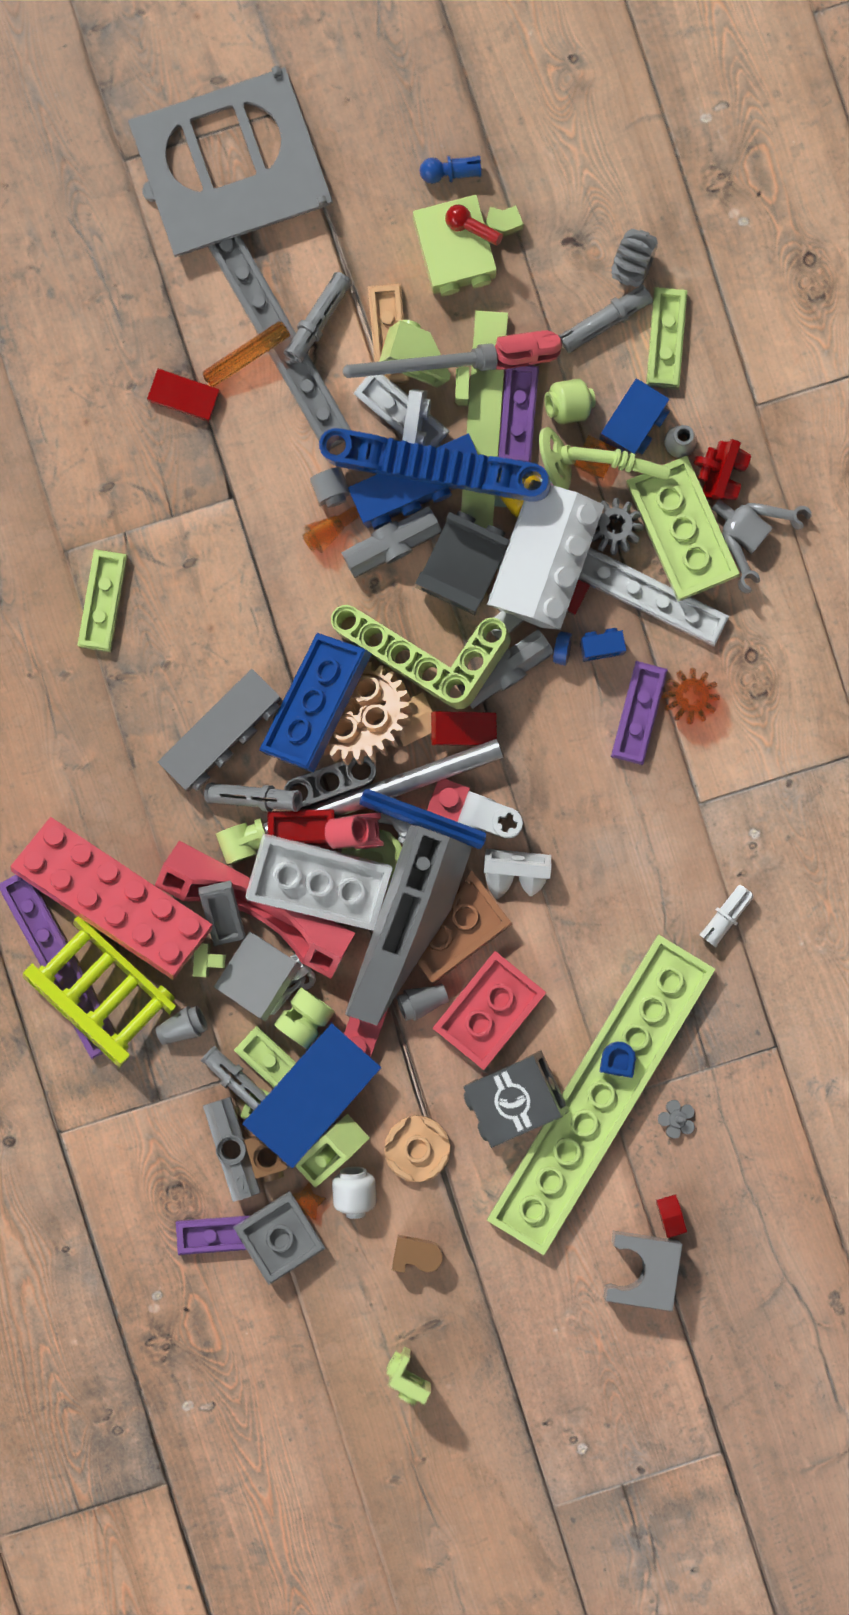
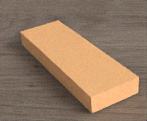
M401 284L368 286L374 362H379L389 328L398 321L404 320ZM402 373L385 374V377L394 384L409 383V376Z

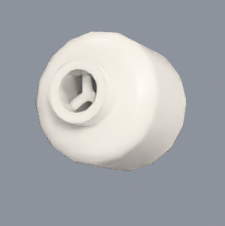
M344 1168L332 1181L334 1207L337 1211L345 1213L347 1218H362L366 1215L365 1212L375 1207L377 1202L376 1181L373 1175L368 1173L365 1168Z

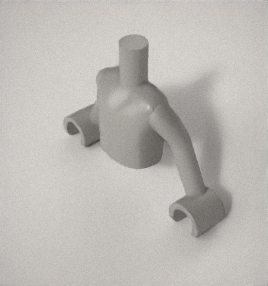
M721 499L716 502L712 510L726 520L722 535L741 571L742 576L738 581V586L743 593L747 594L752 591L746 585L745 578H750L755 583H759L760 577L757 572L750 570L740 546L752 555L773 529L758 514L790 520L791 525L795 529H802L804 525L797 519L796 515L802 514L805 518L810 519L812 513L808 507L800 506L795 510H788L764 504L747 503L733 510Z

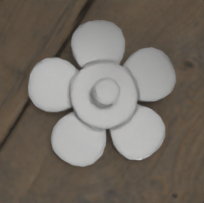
M677 1100L667 1102V1112H661L658 1115V1123L661 1126H668L666 1128V1135L670 1138H678L681 1132L684 1134L692 1133L695 1128L694 1123L686 1119L694 1116L695 1111L693 1107L687 1104L681 1107Z

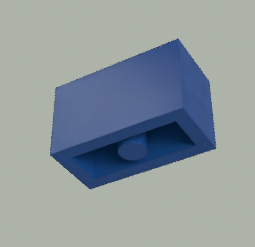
M636 378L601 432L599 440L615 450L620 449L621 453L627 451L628 455L630 453L636 455L637 452L643 455L653 439L648 434L654 425L660 428L670 413V410L666 409L670 399Z

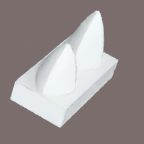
M485 849L484 873L486 874L489 890L498 900L507 892L514 876H519V881L524 891L529 896L535 895L542 889L546 880L550 879L551 855Z

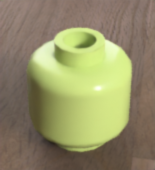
M581 379L555 382L550 387L549 392L545 394V409L548 416L554 418L559 424L584 421L589 417L591 408L595 407V393Z

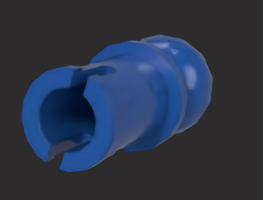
M480 155L451 159V156H447L448 163H442L439 159L431 157L422 162L419 170L421 178L430 184L440 182L444 176H449L450 182L457 178L482 177Z

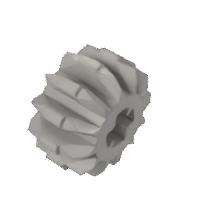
M632 228L627 231L621 240L611 268L612 278L627 286L638 287L644 283L655 257L658 244L657 238L643 230L639 231Z
M619 498L613 499L612 508L609 507L606 501H601L600 503L604 504L603 513L600 516L596 528L598 531L594 533L592 542L601 538L602 542L598 550L602 552L606 545L609 544L611 545V555H616L619 544L625 553L630 550L628 541L637 544L640 540L633 532L642 531L643 524L632 523L640 517V512L635 511L629 515L628 511L632 503L626 502L624 508L621 509L619 508ZM612 519H615V523L620 521L623 524L618 534H614L615 530L611 533L607 529Z

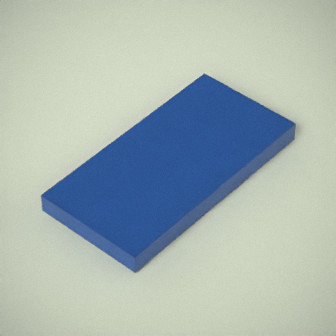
M316 633L259 750L268 756L314 773L372 654L366 649Z
M331 1023L242 1125L293 1169L382 1067Z

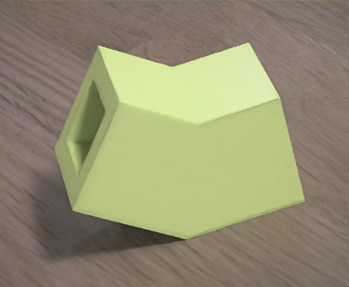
M516 205L505 210L490 207L485 225L502 233L503 237L523 229V221Z

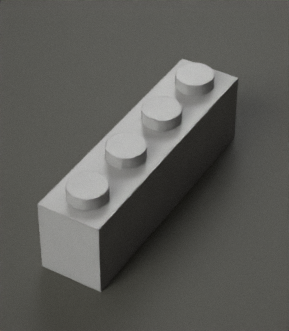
M251 669L158 763L187 792L192 788L198 791L210 779L207 773L215 765L221 768L234 755L230 750L239 741L245 744L257 732L254 726L262 718L268 721L278 712L280 708L278 703L282 700L281 697Z

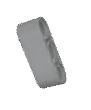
M365 756L363 763L370 766L371 773L365 780H357L352 775V769L358 763L353 757L349 765L341 761L318 769L314 773L310 772L288 781L284 790H291L296 785L307 787L308 797L302 802L300 808L305 809L370 785L375 780L376 767L374 762ZM327 774H335L339 777V786L334 791H325L321 787V780Z

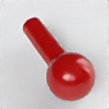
M453 205L445 214V222L453 231H463L466 229L496 246L502 241V233L472 218L468 208L463 205Z

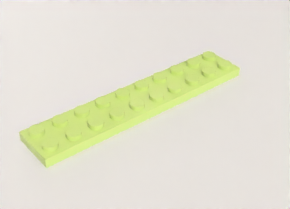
M659 934L656 936L562 1093L569 1112L561 1118L542 1126L489 1214L488 1222L542 1255H545L714 973L715 968ZM613 1042H624L632 1047L636 1055L633 1078L599 1072L602 1053L607 1045Z

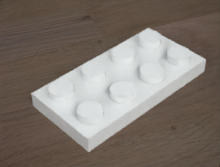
M263 833L245 897L249 901L374 931L393 868L388 864Z

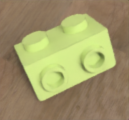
M404 1347L401 1354L395 1351L386 1368V1374L389 1375L388 1386L398 1390L397 1396L412 1405H416L417 1401L425 1405L431 1393V1382L405 1369L410 1359L411 1350Z

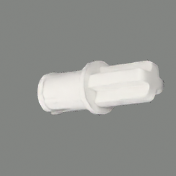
M737 886L723 906L715 909L717 911L716 915L699 935L716 948L732 925L738 924L736 920L754 898L752 892L744 886Z

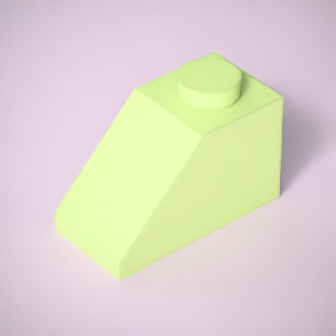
M400 320L389 328L379 362L438 356L441 353L430 332L421 329L420 324L417 322ZM448 368L402 373L437 388L448 382L451 376Z
M346 1114L316 1141L295 1167L316 1188L344 1164L370 1137Z

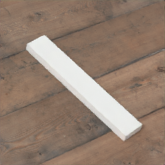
M592 548L588 550L579 580L713 647L715 646L729 618L728 615L692 597L678 602L671 587Z

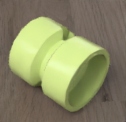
M300 987L290 1001L292 1005L291 1010H284L274 1023V1026L304 1048L309 1049L319 1035L317 1028L319 1026L325 1027L336 1011L312 993Z

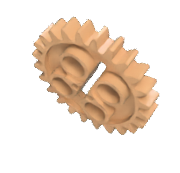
M372 662L367 663L323 753L324 756L329 754L334 762H337L342 756V760L346 765H349L354 757L358 764L362 765L365 756H369L372 762H376L377 752L380 751L384 756H387L386 746L398 747L395 737H406L407 734L401 726L411 725V721L406 714L413 712V709L408 703L411 697L407 690H405L402 680H398L393 671L388 673L384 665H380L375 671ZM375 690L373 695L365 697L368 692ZM384 718L380 724L373 725L376 720ZM353 729L348 736L342 737L344 732Z

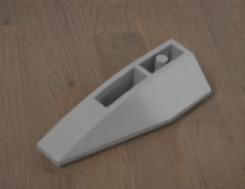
M409 826L345 1015L378 1025L450 912L472 846L420 826Z

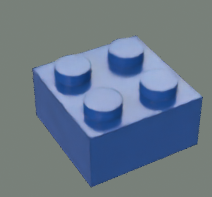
M617 628L606 629L604 634L598 635L597 631L588 632L580 640L583 662L621 656L626 652L623 630L618 631Z

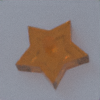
M308 1182L301 1192L292 1193L303 1213L317 1220V1207L326 1198L314 1194Z

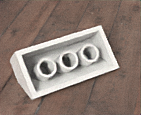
M531 480L528 490L538 489L542 482ZM551 485L549 494L543 500L538 502L524 501L487 605L540 628L560 630L604 504L580 493Z

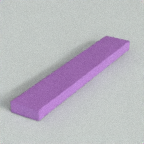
M14 875L0 883V892L39 964L45 967L67 944V941L40 891L19 876ZM75 956L55 975L56 980L53 983L61 991L65 988L70 989L84 974ZM91 986L79 998L80 1003L78 1006L86 1014L89 1011L94 1012L101 1005ZM107 1017L103 1021L105 1025L102 1029L112 1037L114 1033H117ZM74 1026L91 1060L103 1054L99 1048Z

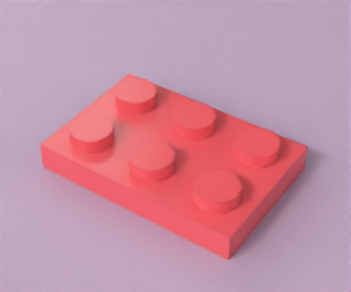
M494 951L432 1029L485 1070L547 992Z

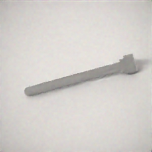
M492 343L479 344L471 352L346 365L343 368V375L346 378L471 365L480 371L495 370L497 367V351Z

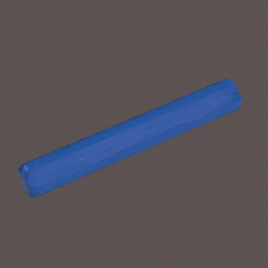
M365 789L361 795L360 805L448 836L477 849H481L485 843L487 834L478 829L370 789Z

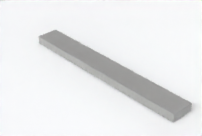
M241 236L208 246L318 440L320 441L321 436L332 428L351 430L309 355L306 354L302 363H296L284 354L285 348L288 347L296 333ZM337 440V441H335V442L331 445L330 449H332V448L338 446L339 444H341V443H343V442H345V441H342V440Z

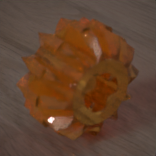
M691 668L687 679L680 670L676 673L679 683L672 679L667 681L668 687L675 692L666 691L663 693V698L673 699L674 701L665 706L666 711H671L674 708L679 710L675 714L674 720L679 721L683 714H687L686 723L691 725L694 721V714H696L698 720L702 723L706 720L703 710L711 714L716 711V708L708 703V701L716 702L720 699V696L718 694H709V691L717 687V683L714 681L707 686L705 685L704 681L709 675L707 672H704L699 679H696V669ZM688 688L693 689L695 695H699V700L696 699L693 702L694 705L689 704L688 698H683V693L686 694L689 691Z

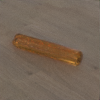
M281 321L270 326L205 369L202 373L204 379L212 387L218 385L289 338L290 332L287 326Z

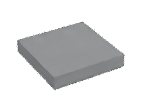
M249 931L214 988L266 1022L302 965Z
M290 1191L233 1227L268 1285L326 1249Z

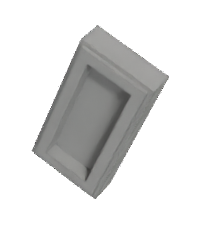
M231 880L198 888L206 920L212 924L210 934L213 945L217 946L245 939V929Z

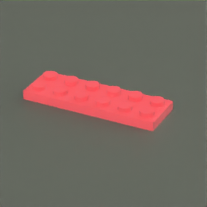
M52 817L47 820L10 866L11 872L172 980H174L212 930L210 922Z

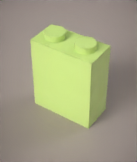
M477 195L413 211V222L433 294L441 293V296L452 295L460 291L459 287L470 284L474 288L490 284L492 282L491 279L496 278L497 269L490 243L466 229L463 231H453L445 222L447 210L451 206L459 204L468 208L472 218L484 224Z

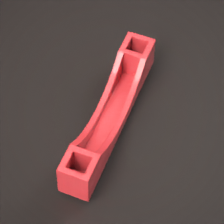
M178 841L162 866L155 883L157 888L182 901H201L198 888L231 880L240 911L257 918L278 933L294 950L302 964L330 979L333 977L355 935L353 931L331 920L247 900L245 895L250 877Z

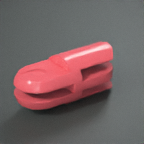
M546 330L497 337L495 345L497 351L496 369L505 370L556 360L562 349L561 338L556 333Z

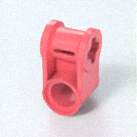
M381 813L360 814L329 820L325 827V837L328 844L335 849L383 847L384 841L380 840L378 820L381 819Z

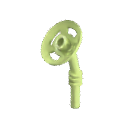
M550 427L543 428L539 434V447L545 470L552 484L568 490L570 488L571 465L575 464V460L611 464V467L614 469L618 466V470L621 471L625 468V472L628 473L633 470L667 480L670 474V467L636 458L634 453L629 455L627 451L621 453L620 449L610 451L571 447L570 445L565 446L560 437ZM550 439L554 441L553 450H551Z

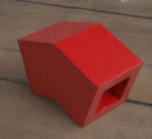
M677 1195L656 1200L667 1238L687 1233Z

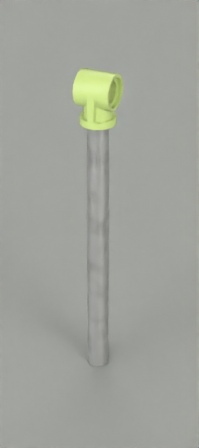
M497 739L302 810L334 809L335 818H339L366 808L360 805V798L365 789L394 798L501 759L503 755ZM259 818L254 820L255 823L247 826V823H243L216 833L226 865L237 863L258 854L257 851L259 850L263 833L268 834V822L263 824L262 819Z

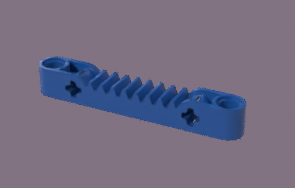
M341 428L327 430L319 441L321 454L331 465L529 502L543 500L551 489V482L546 470L541 465L502 457H487L482 454L475 455L471 452L463 453L459 450L452 451L443 447L436 448L432 445L424 446L420 443L413 444L404 440L397 441L393 438L387 439L374 434ZM335 441H345L346 447L341 454L333 455L330 453V447ZM532 475H537L542 479L541 486L536 490H528L524 487L525 480Z

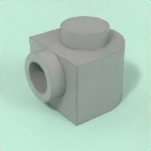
M341 467L325 470L310 478L320 506L327 504L328 508L338 506L346 502V496L351 495Z

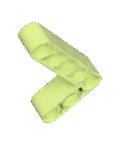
M342 605L337 607L331 616L333 628L344 640L352 645L366 649L372 654L371 657L455 709H464L473 702L511 642V636L505 624L497 618H487L478 625L450 668L353 606ZM356 617V622L352 628L348 630L342 629V622L345 618ZM491 630H501L502 635L498 641L493 643L486 641V636ZM376 633L383 634L382 642L375 647L368 646V641L372 635ZM403 650L410 651V657L405 663H395L396 655ZM472 658H483V665L478 670L468 669V663ZM430 667L437 668V675L433 680L424 681L422 679L426 669ZM460 684L465 686V692L461 697H450V690L453 686Z

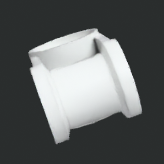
M468 791L457 821L506 839L516 837L521 832L523 826L522 818L518 811ZM508 814L513 815V822L517 824V827L515 829L509 828L508 832H503V826L499 823L500 818L506 819Z

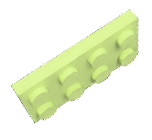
M688 456L663 465L670 467V474L667 480L647 474H641L626 480V485L637 510L641 514L640 517L678 602L735 579L740 574Z

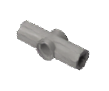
M428 506L400 522L393 521L374 531L371 534L372 537L355 544L341 553L354 578H357L385 562L390 564L409 554L412 548L438 536L442 530L435 515Z
M539 629L506 650L470 704L472 709L498 691H504L527 675V671L539 665V663L554 653L549 642ZM461 684L457 685V688L463 695L465 692V686Z
M231 1097L203 1105L216 1146V1155L221 1162L233 1202L261 1193ZM234 1140L239 1143L241 1152L238 1157L229 1158L225 1155L223 1145L226 1141Z

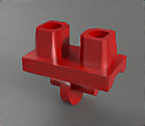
M730 439V442L719 441L716 449L708 447L705 457H695L694 465L701 468L698 479L705 481L703 492L706 499L736 500L738 498L741 484L729 479L732 469L744 472L748 468L752 457L740 448L741 442Z

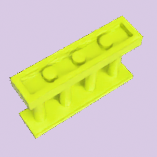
M77 916L74 919V926L79 932L45 967L41 965L37 968L32 963L23 972V978L120 1068L130 1056L126 1051L129 1048L127 1044L161 1008L171 1015L176 1008V1005L172 1003L175 998L162 985L156 988L100 935L101 931ZM90 940L104 954L70 989L65 988L61 991L53 983L56 980L55 975ZM112 963L116 964L128 977L94 1012L89 1011L86 1014L78 1006L80 1003L79 998ZM138 985L152 998L151 1001L118 1035L114 1033L111 1037L102 1029L105 1025L103 1021Z

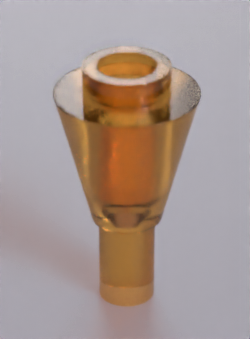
M352 506L338 516L335 515L304 525L305 533L302 534V537L309 549L323 553L344 530L345 526L360 517L357 508Z

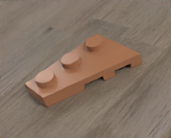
M472 871L455 896L447 917L417 962L432 984H435L512 925L511 921Z

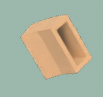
M423 692L408 701L413 712L406 714L411 721V725L401 726L407 734L406 737L398 736L403 746L431 734V712L433 711Z

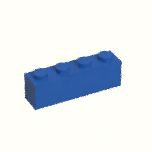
M469 433L437 447H443L452 451L459 450L463 453L471 452L478 455ZM376 474L348 487L363 524L367 528L373 526V529H379L391 523V518L401 513L404 516H408L422 509L421 504L433 500L434 503L443 501L452 496L451 491L457 489Z

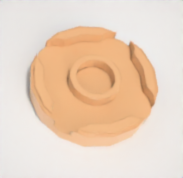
M413 1115L401 1119L390 1129L385 1139L384 1153L388 1166L397 1176L406 1181L422 1182L433 1179L443 1171L449 1160L450 1142L446 1131L438 1122L427 1116Z

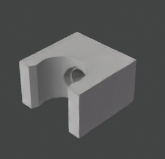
M613 1230L612 1244L618 1249H630L637 1252L642 1259L643 1269L640 1277L630 1285L617 1286L612 1283L606 1284L603 1294L605 1301L673 1311L682 1243L674 1239Z

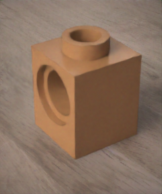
M256 1136L244 1140L256 1179L264 1177V1181L269 1182L284 1177L283 1171L287 1170L289 1166L277 1156V1161L274 1165H263L259 1160V1152L261 1149L268 1147Z

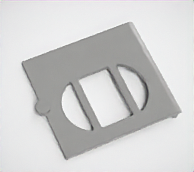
M274 66L272 72L128 120L148 178V182L143 185V196L148 201H156L174 257L326 207L333 202L285 67L280 69L279 66ZM245 104L264 110L273 118L279 128L281 135L280 151L274 164L269 169H266L244 109ZM228 108H233L256 175L214 188L191 122ZM178 127L183 129L203 187L202 192L183 186L174 178L168 168L166 159L167 146L172 134Z

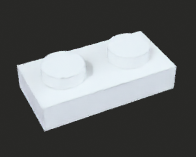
M409 390L402 440L409 443H420L424 446L426 443V432H422L423 418H429L431 399H426V390Z

